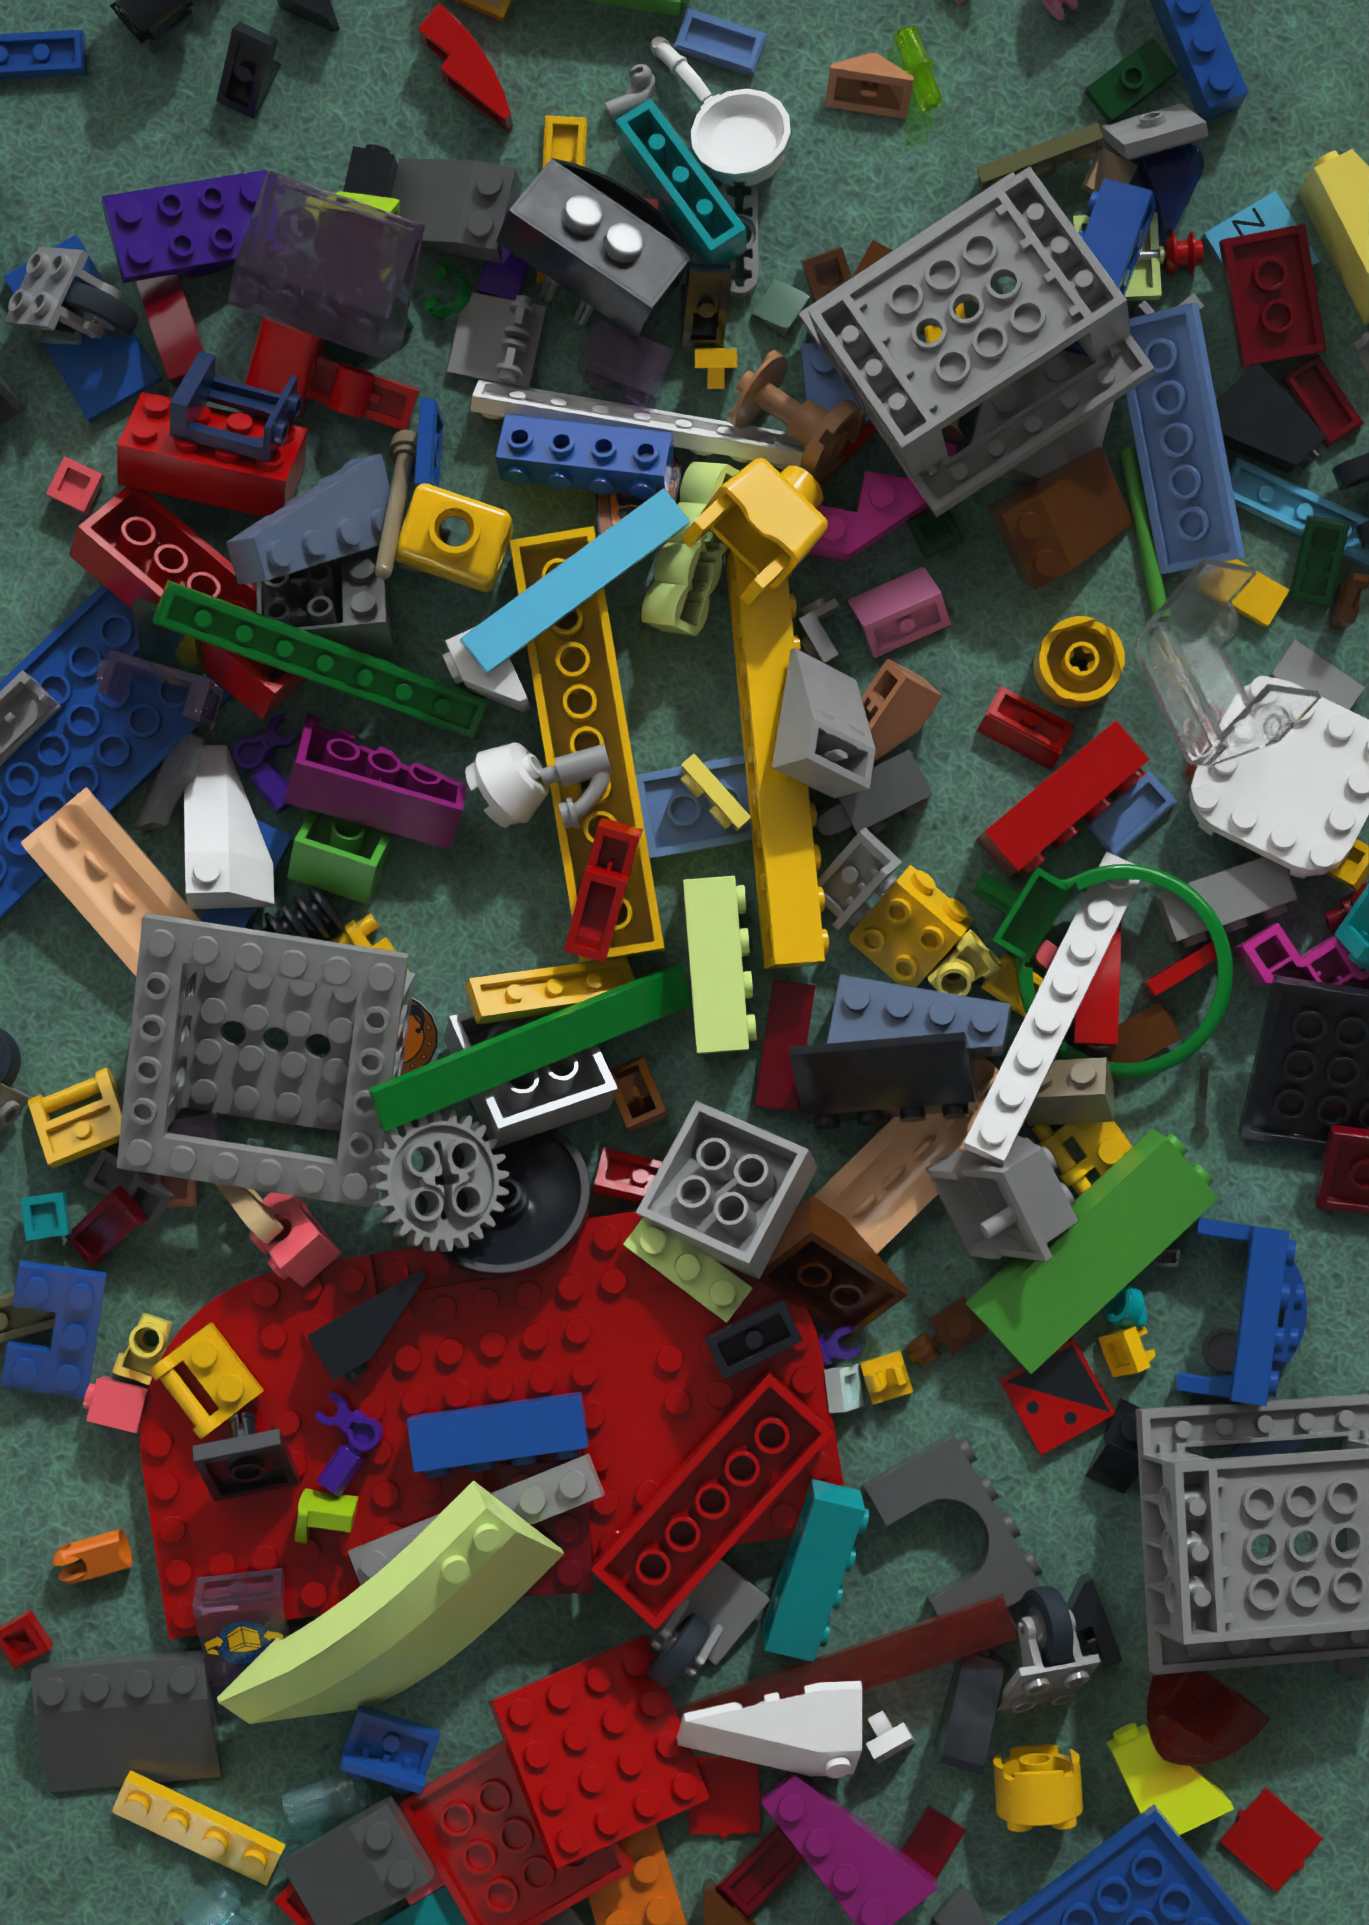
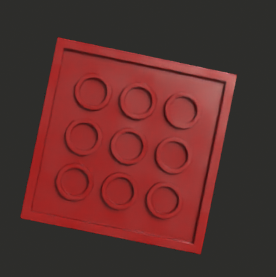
M646 1634L488 1701L552 1869H559L710 1799L691 1748L679 1746L677 1743V1734L681 1723L667 1687H661L647 1675L649 1666L655 1656Z
M503 1740L426 1784L422 1794L413 1792L402 1798L398 1803L468 1925H540L632 1872L636 1866L622 1841L619 1840L559 1869H552Z

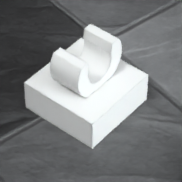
M883 1710L868 1718L877 1737L867 1742L866 1745L878 1764L916 1743L905 1723L903 1722L893 1728Z

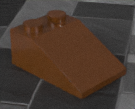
M1101 447L1093 449L987 506L1017 575L1022 582L1034 590L1074 570L1133 523Z
M812 1195L796 1208L765 1270L758 1280L797 1306L807 1307L811 1315L834 1330L844 1325H852L854 1330L844 1335L848 1339L908 1295V1289L847 1219Z

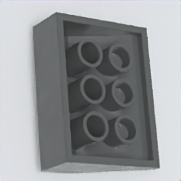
M204 1647L40 1662L31 1670L34 1717L50 1793L122 1786L130 1770L156 1783L222 1777L212 1655L206 1654Z

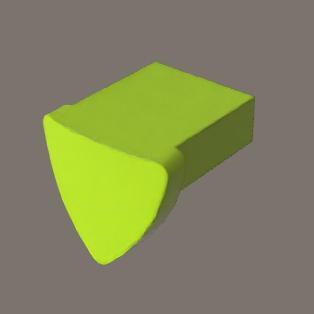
M306 1488L298 1503L295 1542L307 1544L311 1527L351 1532L357 1513L358 1496L344 1494L337 1496L330 1492Z

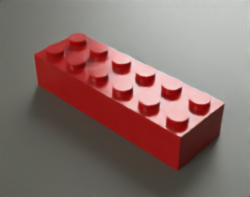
M127 486L77 527L69 556L260 719L264 720L307 680L153 623L152 619L167 580L256 613L257 584L247 583L238 585L232 563L146 490Z
M767 1369L592 1562L591 1571L649 1625L657 1630L834 1434L833 1429Z

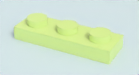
M643 1218L623 1243L624 1246L726 1323L753 1289V1287L716 1259Z

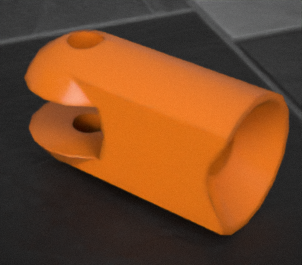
M119 1528L61 1546L53 1555L52 1565L66 1566L82 1559V1563L66 1567L58 1574V1580L65 1584H78L132 1567L133 1560L127 1536L123 1529Z

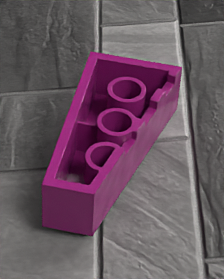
M307 713L295 751L283 802L296 805L304 810H313L338 817L346 822H355L373 827L385 833L415 839L427 845H436L446 849L450 848L463 812L467 785L417 762L409 767L400 762L394 755L395 752L382 746L377 751L354 742L355 734L342 728L336 734L319 726L320 718Z
M788 1771L761 1793V1804L855 1925H893L938 1889L937 1880L934 1876L905 1855L895 1844H891L872 1829L862 1818L849 1811L839 1803V1800L807 1775Z

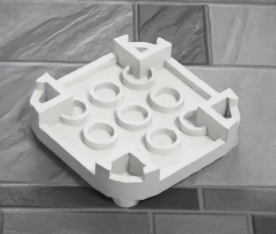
M1268 676L1255 678L1251 684L1245 686L1234 698L1195 771L1188 797L1191 810L1199 822L1198 827L1210 836L1215 832L1290 869L1289 875L1305 879L1306 876L1323 875L1333 869L1337 870L1349 854L1369 815V719L1292 682Z

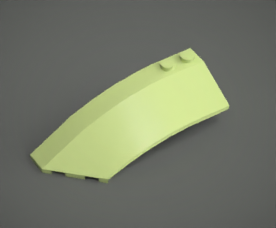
M473 1480L404 1550L378 1573L311 1623L283 1640L277 1637L217 1697L218 1703L248 1724L356 1710L357 1706L371 1708L408 1689L439 1669L470 1645L504 1615L564 1555V1552Z

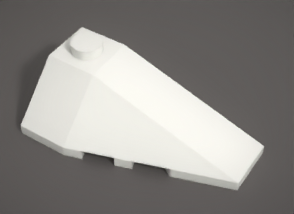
M203 745L196 779L190 782L184 789L185 883L188 910L275 907L273 862L227 745Z
M861 1681L815 1683L804 1686L805 1694L780 1699L779 1693L776 1692L764 1695L765 1701L745 1708L737 1702L684 1713L677 1734V1743L679 1746L807 1776L841 1778L848 1774H854L862 1752Z

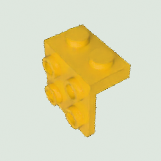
M910 864L850 933L849 941L897 984L917 987L963 936L974 919L968 914L967 909L961 902L946 896L936 887L934 880L927 873L916 870Z

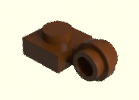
M962 1295L928 1319L936 1330V1335L930 1338L928 1333L924 1332L905 1346L909 1351L907 1357L911 1363L916 1362L921 1368L933 1361L941 1354L937 1346L944 1342L951 1354L955 1355L988 1332L980 1319L965 1304L967 1302L965 1296Z

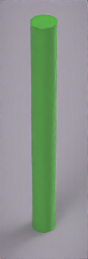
M1136 448L1123 449L1119 451L1152 616L1167 614L1169 609L1162 575H1160Z

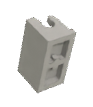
M23 670L0 691V766L62 708L31 675Z

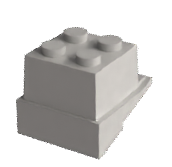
M1017 1136L1003 1166L971 1151L966 1152L958 1148L925 1168L967 1254L970 1256L996 1260L1002 1256L1047 1261L1053 1256L1046 1243L1078 1222L1072 1206L1075 1205V1200L1065 1184L1059 1182L1054 1172L1058 1168L1054 1156L1048 1148L1032 1143L1027 1137Z

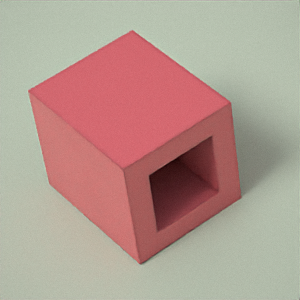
M105 1375L97 1378L95 1384H89L84 1397L83 1408L89 1410L86 1421L138 1433L141 1431L142 1414L149 1386Z

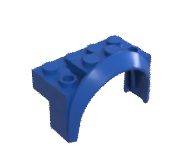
M1198 1218L1195 1229L1197 1230V1235L1242 1241L1249 1244L1235 1355L1231 1375L1203 1376L1178 1372L1175 1379V1388L1180 1391L1227 1397L1233 1402L1267 1406L1268 1396L1276 1397L1279 1372L1296 1353L1306 1325V1291L1301 1274L1294 1263L1296 1241L1290 1240V1231ZM1279 1309L1283 1310L1281 1327H1277Z

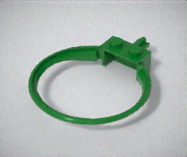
M1113 864L1101 866L1064 880L1057 879L1037 867L1023 891L1019 893L988 873L983 872L971 894L1007 915L992 942L1010 952L1015 958L1019 994L1026 1015L1036 994L1033 983V967L1024 968L1025 962H1030L1073 890L1070 887L1075 883L1080 891L1091 885L1110 880L1131 879L1150 882L1162 886L1181 897L1197 912L1205 923L1212 937L1218 960L1217 986L1206 1017L1186 1041L1162 1056L1137 1063L1108 1062L1112 1078H1139L1166 1071L1191 1057L1214 1033L1224 1016L1230 999L1233 981V959L1230 944L1220 919L1209 903L1190 885L1167 872L1143 865ZM1064 1040L1057 1053L1064 1060L1094 1058L1078 1051Z

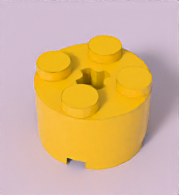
M1088 616L1070 617L1056 624L1037 647L1033 663L1035 679L1041 691L1054 704L1070 708L1087 707L1104 698L1117 684L1125 664V652L1119 636L1109 626ZM1074 654L1077 655L1079 660L1086 659L1088 662L1082 671L1077 666L1072 667L1070 664Z
M1038 1744L1009 1748L1010 1757L1002 1760L1000 1753L994 1756L993 1771L996 1812L1000 1818L1007 1821L1008 1830L1025 1832L1031 1830L1033 1826L1051 1825L1055 1829L1064 1830L1077 1825V1816L1083 1811L1080 1756L1076 1751L1069 1749L1070 1756L1059 1754L1058 1745Z

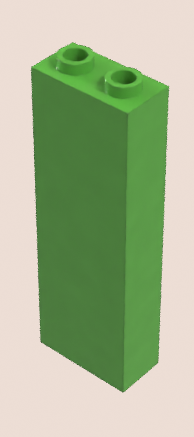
M1151 1129L1075 1200V1205L1072 1206L1078 1222L1046 1243L1053 1256L1051 1259L1039 1261L1014 1257L965 1303L1030 1374L1037 1370L1219 1199L1209 1187L1214 1182L1212 1177L1199 1164L1195 1163L1193 1166L1189 1164L1183 1157L1188 1153V1150L1173 1134L1170 1133L1165 1137L1156 1130Z

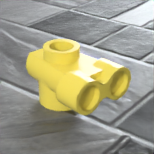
M969 930L955 944L956 948L927 975L930 984L939 992L966 996L971 989V983L982 976L988 979L1000 970L1003 965L997 955L984 945L979 936L974 931Z
M142 1313L137 1326L130 1334L129 1344L125 1353H118L112 1372L150 1385L152 1376L148 1370L160 1361L166 1351L173 1323L150 1314ZM148 1330H154L158 1334L159 1343L156 1346H150L146 1343L145 1334Z

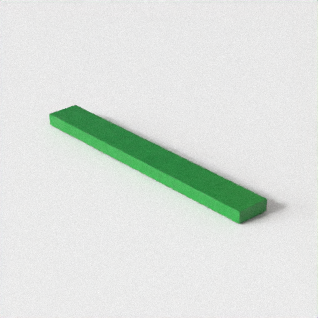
M167 580L152 619L154 624L472 740L489 702L486 697Z
M675 963L368 1088L380 1129L387 1132L691 1006L692 1001L683 966Z

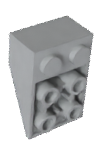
M796 648L791 649L772 768L832 798L870 789L876 749L857 681Z

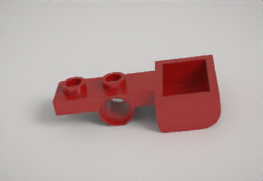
M270 315L262 317L244 385L282 394L291 375L298 376L297 395L302 396V407L298 418L304 416L310 398L327 404L329 408L346 415L360 418L365 417L400 430H409L421 389L322 356L327 338L326 334Z

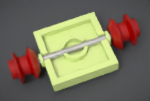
M1154 212L1125 295L1127 301L1160 299L1162 296L1160 264L1164 263V267L1171 276L1175 275L1178 267H1186L1189 274L1193 275L1195 266H1202V241L1195 240L1193 232H1189L1186 241H1178L1175 234L1170 233L1164 242V246H1159L1157 212ZM1087 215L1072 217L1071 223L1078 233L1080 230H1086L1090 217Z

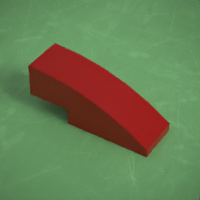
M438 3L418 27L421 43L445 61L440 67L443 81L506 132H509L513 127L511 112L503 88L490 61L477 41L461 22L444 6Z
M601 818L583 875L564 947L565 952L606 962L643 829Z
M1122 920L1075 1015L1074 1045H1118Z

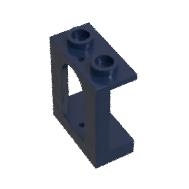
M199 351L170 401V436L269 462L277 446H284L288 436L290 421H296L300 415L302 396L297 395L298 376L291 375L282 394L215 377L216 355ZM207 402L268 418L264 426V437L261 438L248 437L196 422Z

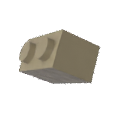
M1107 1057L1054 1060L1026 1117L1028 1126L1113 1122L1115 1085Z

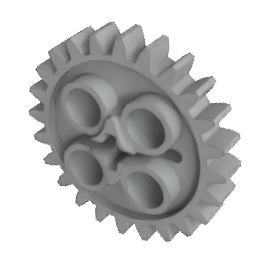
M439 1110L428 1114L426 1118L423 1116L411 1121V1124L406 1123L397 1127L399 1135L395 1133L385 1134L383 1137L390 1148L376 1149L374 1152L383 1160V1164L370 1167L371 1172L380 1175V1182L369 1185V1189L381 1191L382 1197L376 1200L373 1206L387 1208L388 1212L383 1216L381 1222L383 1224L394 1221L397 1223L392 1234L394 1237H400L409 1232L407 1245L410 1247L418 1246L423 1240V1250L427 1252L435 1251L437 1245L441 1252L452 1251L453 1242L457 1248H466L469 1246L468 1236L473 1240H479L484 1237L480 1226L489 1228L496 1225L493 1218L489 1215L490 1212H503L505 1209L496 1201L497 1196L509 1194V1190L499 1186V1180L508 1177L509 1172L497 1169V1164L506 1158L505 1154H492L491 1150L495 1147L498 1140L496 1138L485 1141L482 1139L486 1131L485 1125L470 1129L472 1124V1116L470 1115L463 1116L457 1121L455 1110L445 1111L442 1117ZM435 1142L439 1144L438 1151L434 1147ZM456 1146L462 1150L464 1155V1162L460 1168L454 1164L452 1159V1152ZM414 1150L419 1151L424 1160L423 1167L419 1172L411 1164V1155ZM435 1176H443L445 1180L444 1185H436ZM460 1190L464 1191L468 1197V1206L464 1212L460 1210L456 1202V1197ZM418 1194H422L428 1204L427 1211L423 1216L418 1213L415 1207V1199ZM442 1210L446 1214L444 1220L440 1216Z

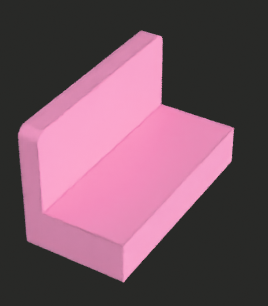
M924 567L848 600L850 609L861 625L867 647L873 658H877L951 625L942 593Z

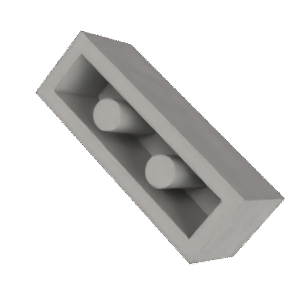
M1266 857L1187 883L1213 908L1226 933L1249 926L1246 917L1261 912L1264 920L1289 912L1286 903L1298 900L1287 868ZM1170 890L1154 895L1170 944L1181 940L1185 948L1208 940L1206 934L1208 929L1205 923L1185 900Z

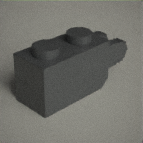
M910 749L873 767L870 789L835 798L838 805L827 810L825 814L822 813L821 816H818L815 834L820 836L822 840L824 838L828 840V838L832 839V836H838L851 829L855 837L863 828H866L875 836L889 828L888 819L902 813L906 820L927 809L924 801L930 799L933 794Z

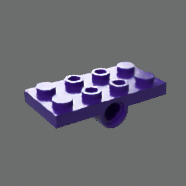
M267 169L102 197L101 204L123 283L184 273L186 278H200L218 273L226 265L286 255L289 250Z

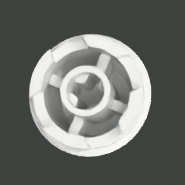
M515 742L478 752L476 760L467 766L465 770L470 790L472 791L478 787L484 799L490 805L484 809V812L495 823L504 828H507L512 823L515 825L529 822L550 790L549 785L544 786L539 770L543 768L541 762L524 746Z

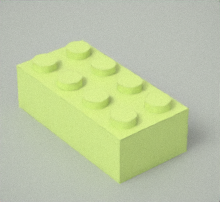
M735 876L683 880L696 1053L746 1051L749 1049V1041H756L757 1036L755 1014L746 1015L745 999L753 997L751 971L743 972L742 956H749L750 954L748 928L739 929L738 914H745L746 911L744 885L736 886Z

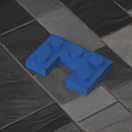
M20 1261L13 1306L56 1312L51 1346L8 1341L1 1387L78 1398L85 1397L91 1380L107 1277L106 1272Z

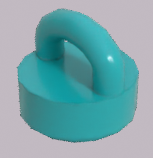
M1126 1285L1104 1306L1107 1321L1121 1328L1136 1326V1328L1140 1329L1145 1326L1148 1320L1147 1308L1142 1292L1130 1285Z

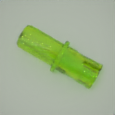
M911 25L901 28L897 31L898 33L893 34L892 38L901 56L904 66L903 70L914 76L913 89L921 110L926 112L936 109L942 105V96L932 72L935 66L934 60L928 57L917 26Z

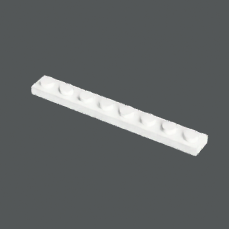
M482 379L478 380L471 401V411L481 413L489 419L499 420L503 419L505 414L671 432L673 434L674 447L689 449L694 454L703 456L713 453L726 455L735 461L743 463L752 462L757 458H764L776 468L783 470L789 465L800 467L805 451L803 446L789 438L784 431L755 426L738 429L726 421L535 388L527 389Z
M1106 852L1099 867L1133 863ZM1110 880L1089 886L964 1141V1149L1001 1166L1004 1165L1141 880Z

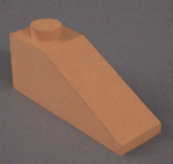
M890 659L886 660L861 697L876 749L874 762L917 733L927 718L932 715L936 705L942 698V695L924 677Z

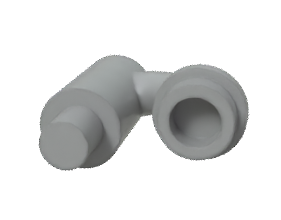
M604 744L554 758L556 765L539 769L544 786L561 781L562 787L590 779L589 786L577 802L573 804L571 797L566 798L567 802L558 804L565 829L574 827V829L580 828L578 820L586 815L607 789L612 770Z

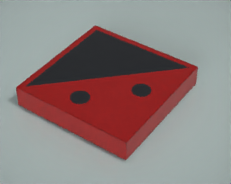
M1074 1338L1066 1341L1032 1374L1023 1366H1020L998 1379L1040 1455L1049 1452L1116 1414Z

